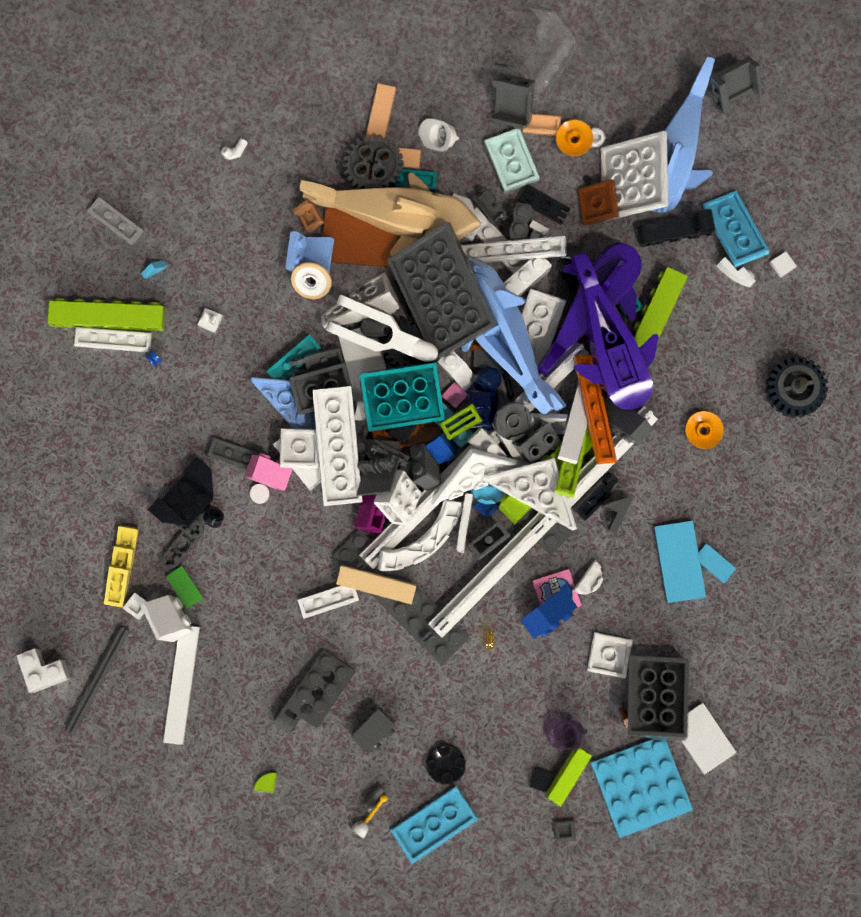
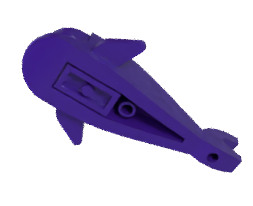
M613 243L607 246L596 260L590 259L596 272L598 283L612 305L615 307L619 302L628 319L634 321L636 317L637 295L632 286L641 273L642 261L637 250L632 246L624 243ZM572 263L562 268L564 273L576 275ZM581 285L575 293L553 345L547 350L537 366L538 372L545 377L557 365L564 353L588 332L583 288Z
M586 253L570 257L578 281L583 288L588 338L593 365L575 364L573 368L590 382L603 386L610 401L615 406L625 410L636 409L644 405L652 394L653 382L647 367L655 358L659 336L653 334L645 343L638 347L631 332L599 285L594 267Z

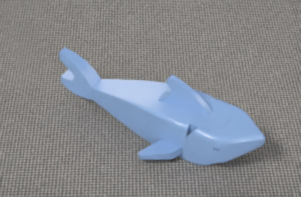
M467 257L498 323V326L477 337L476 340L523 387L531 403L541 413L547 414L553 408L556 411L562 410L567 405L560 395L539 377L527 328L518 308L519 305L525 303V299L504 288L505 285L490 265ZM473 340L461 347L463 352L469 350Z

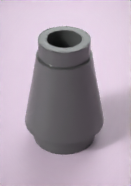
M373 319L364 320L361 324V333L367 337L387 336L390 331L388 325Z

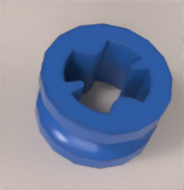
M151 349L149 354L144 355L155 368L157 363H162V360Z

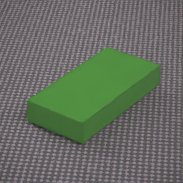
M183 566L166 576L187 609L204 598Z

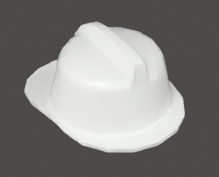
M426 119L419 127V136L424 146L432 150L444 152L452 147L456 140H459L454 127L444 121Z

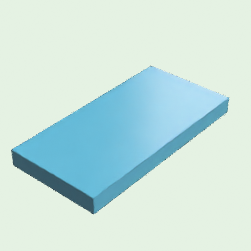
M737 190L702 204L703 210H712L716 228L714 231L734 268L769 254L770 250Z
M693 521L654 527L667 603L705 598L706 593Z
M455 786L390 831L413 864L478 820L457 786Z

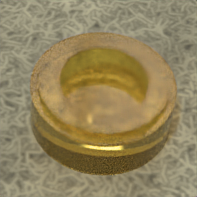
M485 630V650H492L494 648V633L492 630Z

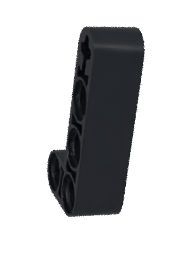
M711 209L700 210L693 217L650 223L637 227L641 247L659 245L666 241L670 243L677 242L684 238H688V240L695 239L702 235L707 237L712 235L716 229Z

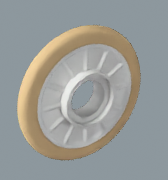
M301 263L294 268L291 274L293 288L305 298H322L331 289L332 280L329 272L317 263ZM312 277L316 280V283L310 284L306 278Z

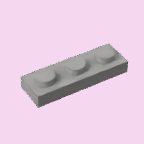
M100 197L87 210L91 216L131 246L134 245L144 232Z

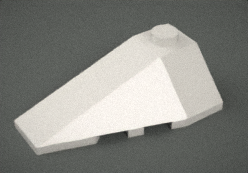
M385 272L363 284L365 289L360 293L356 294L353 291L349 294V298L386 314H392L400 308L397 296ZM339 304L334 305L321 315L324 329L329 321L340 326L372 319Z

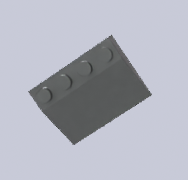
M629 655L627 735L686 741L688 738V658Z

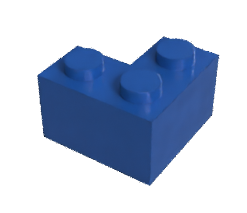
M563 588L522 618L521 622L534 639L539 635L543 638L561 625L559 623L561 619L565 622L574 615L572 611L577 608V605Z

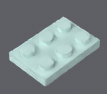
M514 129L484 140L504 193L540 179L520 129Z

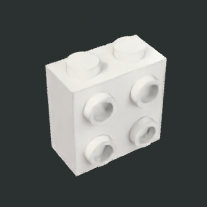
M397 469L390 493L377 494L374 504L392 524L408 525L422 492L407 476L405 471Z

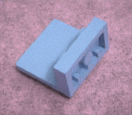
M291 231L285 268L292 272L301 263L314 262L330 272L334 239L332 237H305L297 231Z

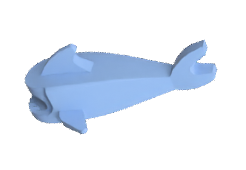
M711 57L706 58L693 81L688 97L665 129V132H667L668 206L650 210L652 212L666 213L673 210L678 205L684 190L698 187L713 175L711 170H692L697 150L702 101L715 60Z

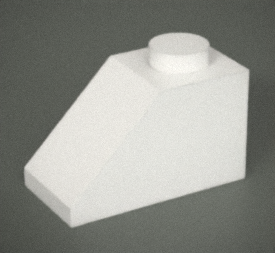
M454 351L437 362V366L462 390L466 391L474 383V373Z

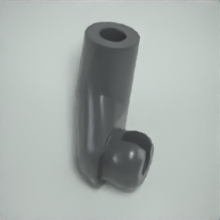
M379 784L367 794L362 803L363 809H366L369 813L376 808L373 802L385 792Z

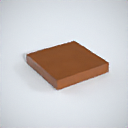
M610 179L578 189L583 225H590L619 217L614 180Z

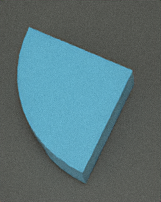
M165 261L152 262L141 274L144 279H147L165 269L167 264Z

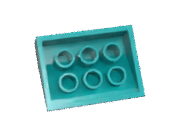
M436 361L360 373L369 432L445 420Z

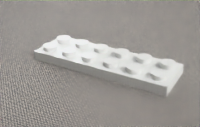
M352 387L313 390L324 506L363 502L362 495H356L361 477L357 466L359 457Z

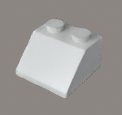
M167 595L141 604V608L158 640L175 642L193 631L190 626L191 621L182 610L183 605L179 598Z

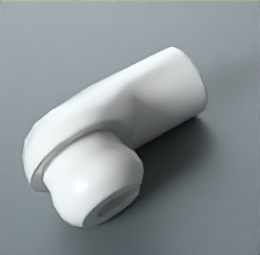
M240 138L235 147L222 148L221 154L228 160L239 158L248 142Z

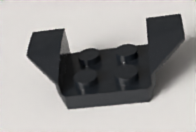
M196 457L186 468L184 476L162 499L158 497L147 511L161 523L181 524L188 529L213 501L211 468Z

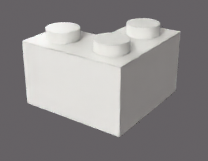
M32 649L16 655L29 693H35L71 679L65 660H58L45 665L40 649Z

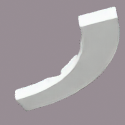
M445 499L436 521L421 538L403 548L381 550L378 570H400L412 564H418L431 556L444 544L454 525L456 526L464 502Z

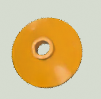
M567 121L557 131V146L566 155H583L593 144V132L583 121ZM575 137L578 139V142L573 143L571 139Z
M700 411L688 419L685 433L688 441L693 446L700 449H710L721 441L724 427L717 415L708 411ZM705 428L707 433L701 434L700 429Z

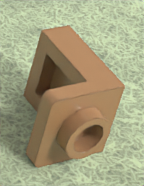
M308 200L300 202L293 209V213L300 217L306 231L309 233L325 223L317 206Z

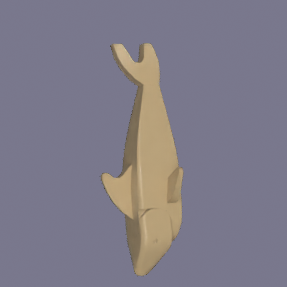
M414 173L408 174L410 188L388 187L336 191L330 187L301 180L299 187L300 191L304 192V200L319 206L336 208L379 229L400 236V239L390 251L391 256L445 222L451 223L458 240L481 226L479 219L463 201L453 196L430 192L427 185Z

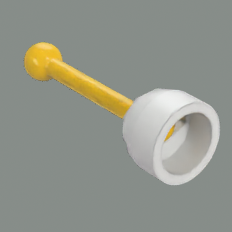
M382 794L379 802L376 804V808L370 812L364 821L356 822L351 829L364 838L368 832L367 823L381 804L387 801L388 797Z

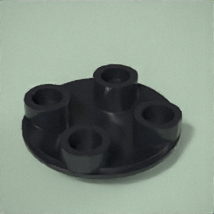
M445 744L434 748L428 755L426 762L429 776L435 782L444 785L458 781L464 774L466 766L462 752L452 745Z

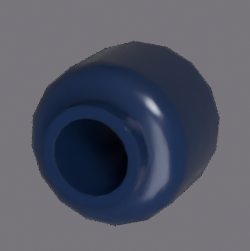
M489 366L482 368L474 376V388L481 394L489 395L494 392L502 382L499 370Z

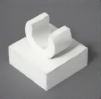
M534 220L529 226V230L532 231L530 239L539 238L540 236L547 237L549 233L548 228Z
M205 308L198 326L216 333L223 315Z

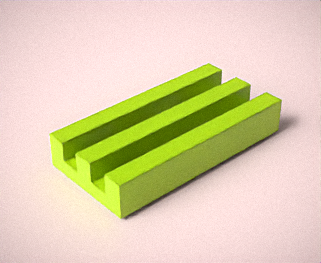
M471 404L441 422L440 426L448 440H452L483 420L479 416L478 411H476L474 404ZM470 410L472 411V413L467 417L453 424L449 428L446 427V425H448L452 421L461 417ZM474 417L476 418L475 420H473L472 422L468 423L467 425H465L464 427L460 428L459 430L455 431L454 433H452V434L449 433V432H451L452 430H454V429H456L457 427H459L460 425H462V424H464L465 422L469 421L470 419H472V418H474Z

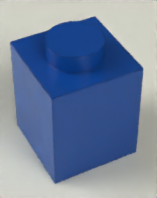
M444 431L431 439L425 446L439 465L444 461L449 463L456 457L454 454L458 450L452 440H448Z

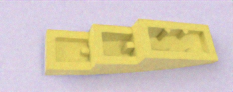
M124 525L118 526L116 545L113 549L112 563L109 567L104 599V604L124 607L139 528Z

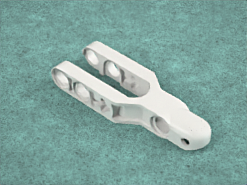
M340 294L337 304L391 326L393 331L392 339L388 343L383 344L330 321L326 331L375 352L395 349L424 362H433L438 357V349L434 344L401 331L393 316Z

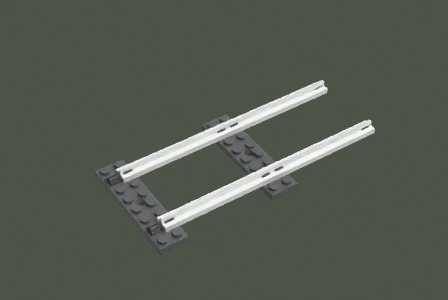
M575 342L564 353L553 370L546 377L541 374L539 376L540 379L547 382L554 389L574 369L575 363L573 358L575 355H588L589 353L582 344L580 345L578 342ZM525 391L515 400V402L520 404H526L529 412L535 408ZM645 406L638 412L639 415L648 419L647 421L651 426L658 420L653 415V412L649 411ZM492 424L489 425L484 431L498 445L501 440ZM474 426L470 428L473 433L477 431ZM619 434L612 438L618 460L633 443L628 444ZM468 443L462 449L458 447L457 452L454 454L456 457L453 459V462L440 474L441 484L430 490H424L421 493L408 525L391 523L374 541L362 530H358L333 557L341 565L415 584L401 569L393 571L378 570L381 550H393L436 507L432 506L431 499L472 448ZM594 456L580 470L574 498L567 496L570 508L614 463L596 464ZM531 508L517 522L522 530L442 610L418 586H416L412 604L374 594L371 595L442 666L469 639L456 623L536 542L551 556L576 530H571Z

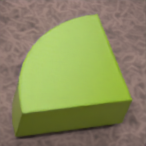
M268 773L262 776L256 782L254 790L274 793L277 773Z

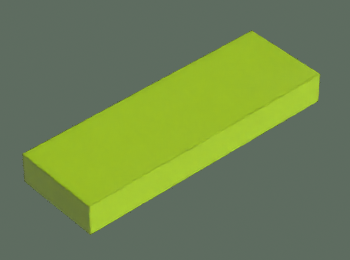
M575 745L544 796L557 805L562 806L592 756Z

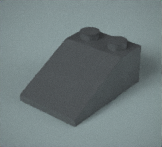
M345 363L289 378L299 415L315 412L313 390L352 387ZM352 388L353 403H354V402H356V399H355V395H354L353 388Z

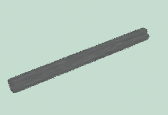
M122 626L118 628L65 727L67 732L71 734L76 733L129 634L127 628Z

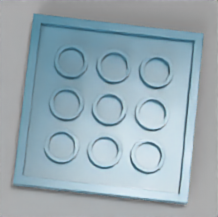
M654 738L590 762L619 838L693 810L666 740Z

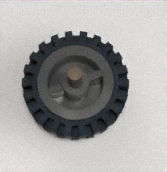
M799 357L787 358L773 368L768 375L769 378L766 380L767 387L765 388L766 392H768L767 399H770L771 406H775L778 413L780 411L783 412L784 416L790 415L791 418L799 416L801 418L817 410L827 397L828 387H826L828 380L824 379L825 372H821L819 365L815 366L813 360L807 361L805 357L801 359Z

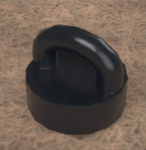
M208 508L203 520L208 526L218 528L223 522L224 514L217 508Z

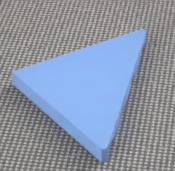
M251 378V382L293 429H316L315 412L299 415L290 380Z

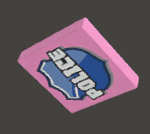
M569 569L532 581L540 605L564 588L577 607L582 606L578 594L572 591L575 585Z

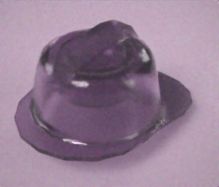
M550 719L543 727V733L552 747L576 751L581 747L588 732L575 719Z

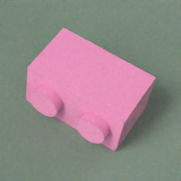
M266 454L252 455L244 477L271 488L285 491L293 469L280 468V460H276V462L271 461V457Z

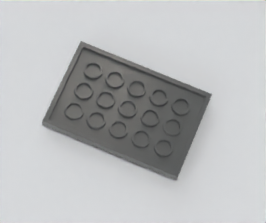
M445 222L387 259L424 340L434 344L438 349V357L434 361L440 360L442 357L447 356L498 326L496 318L450 222Z

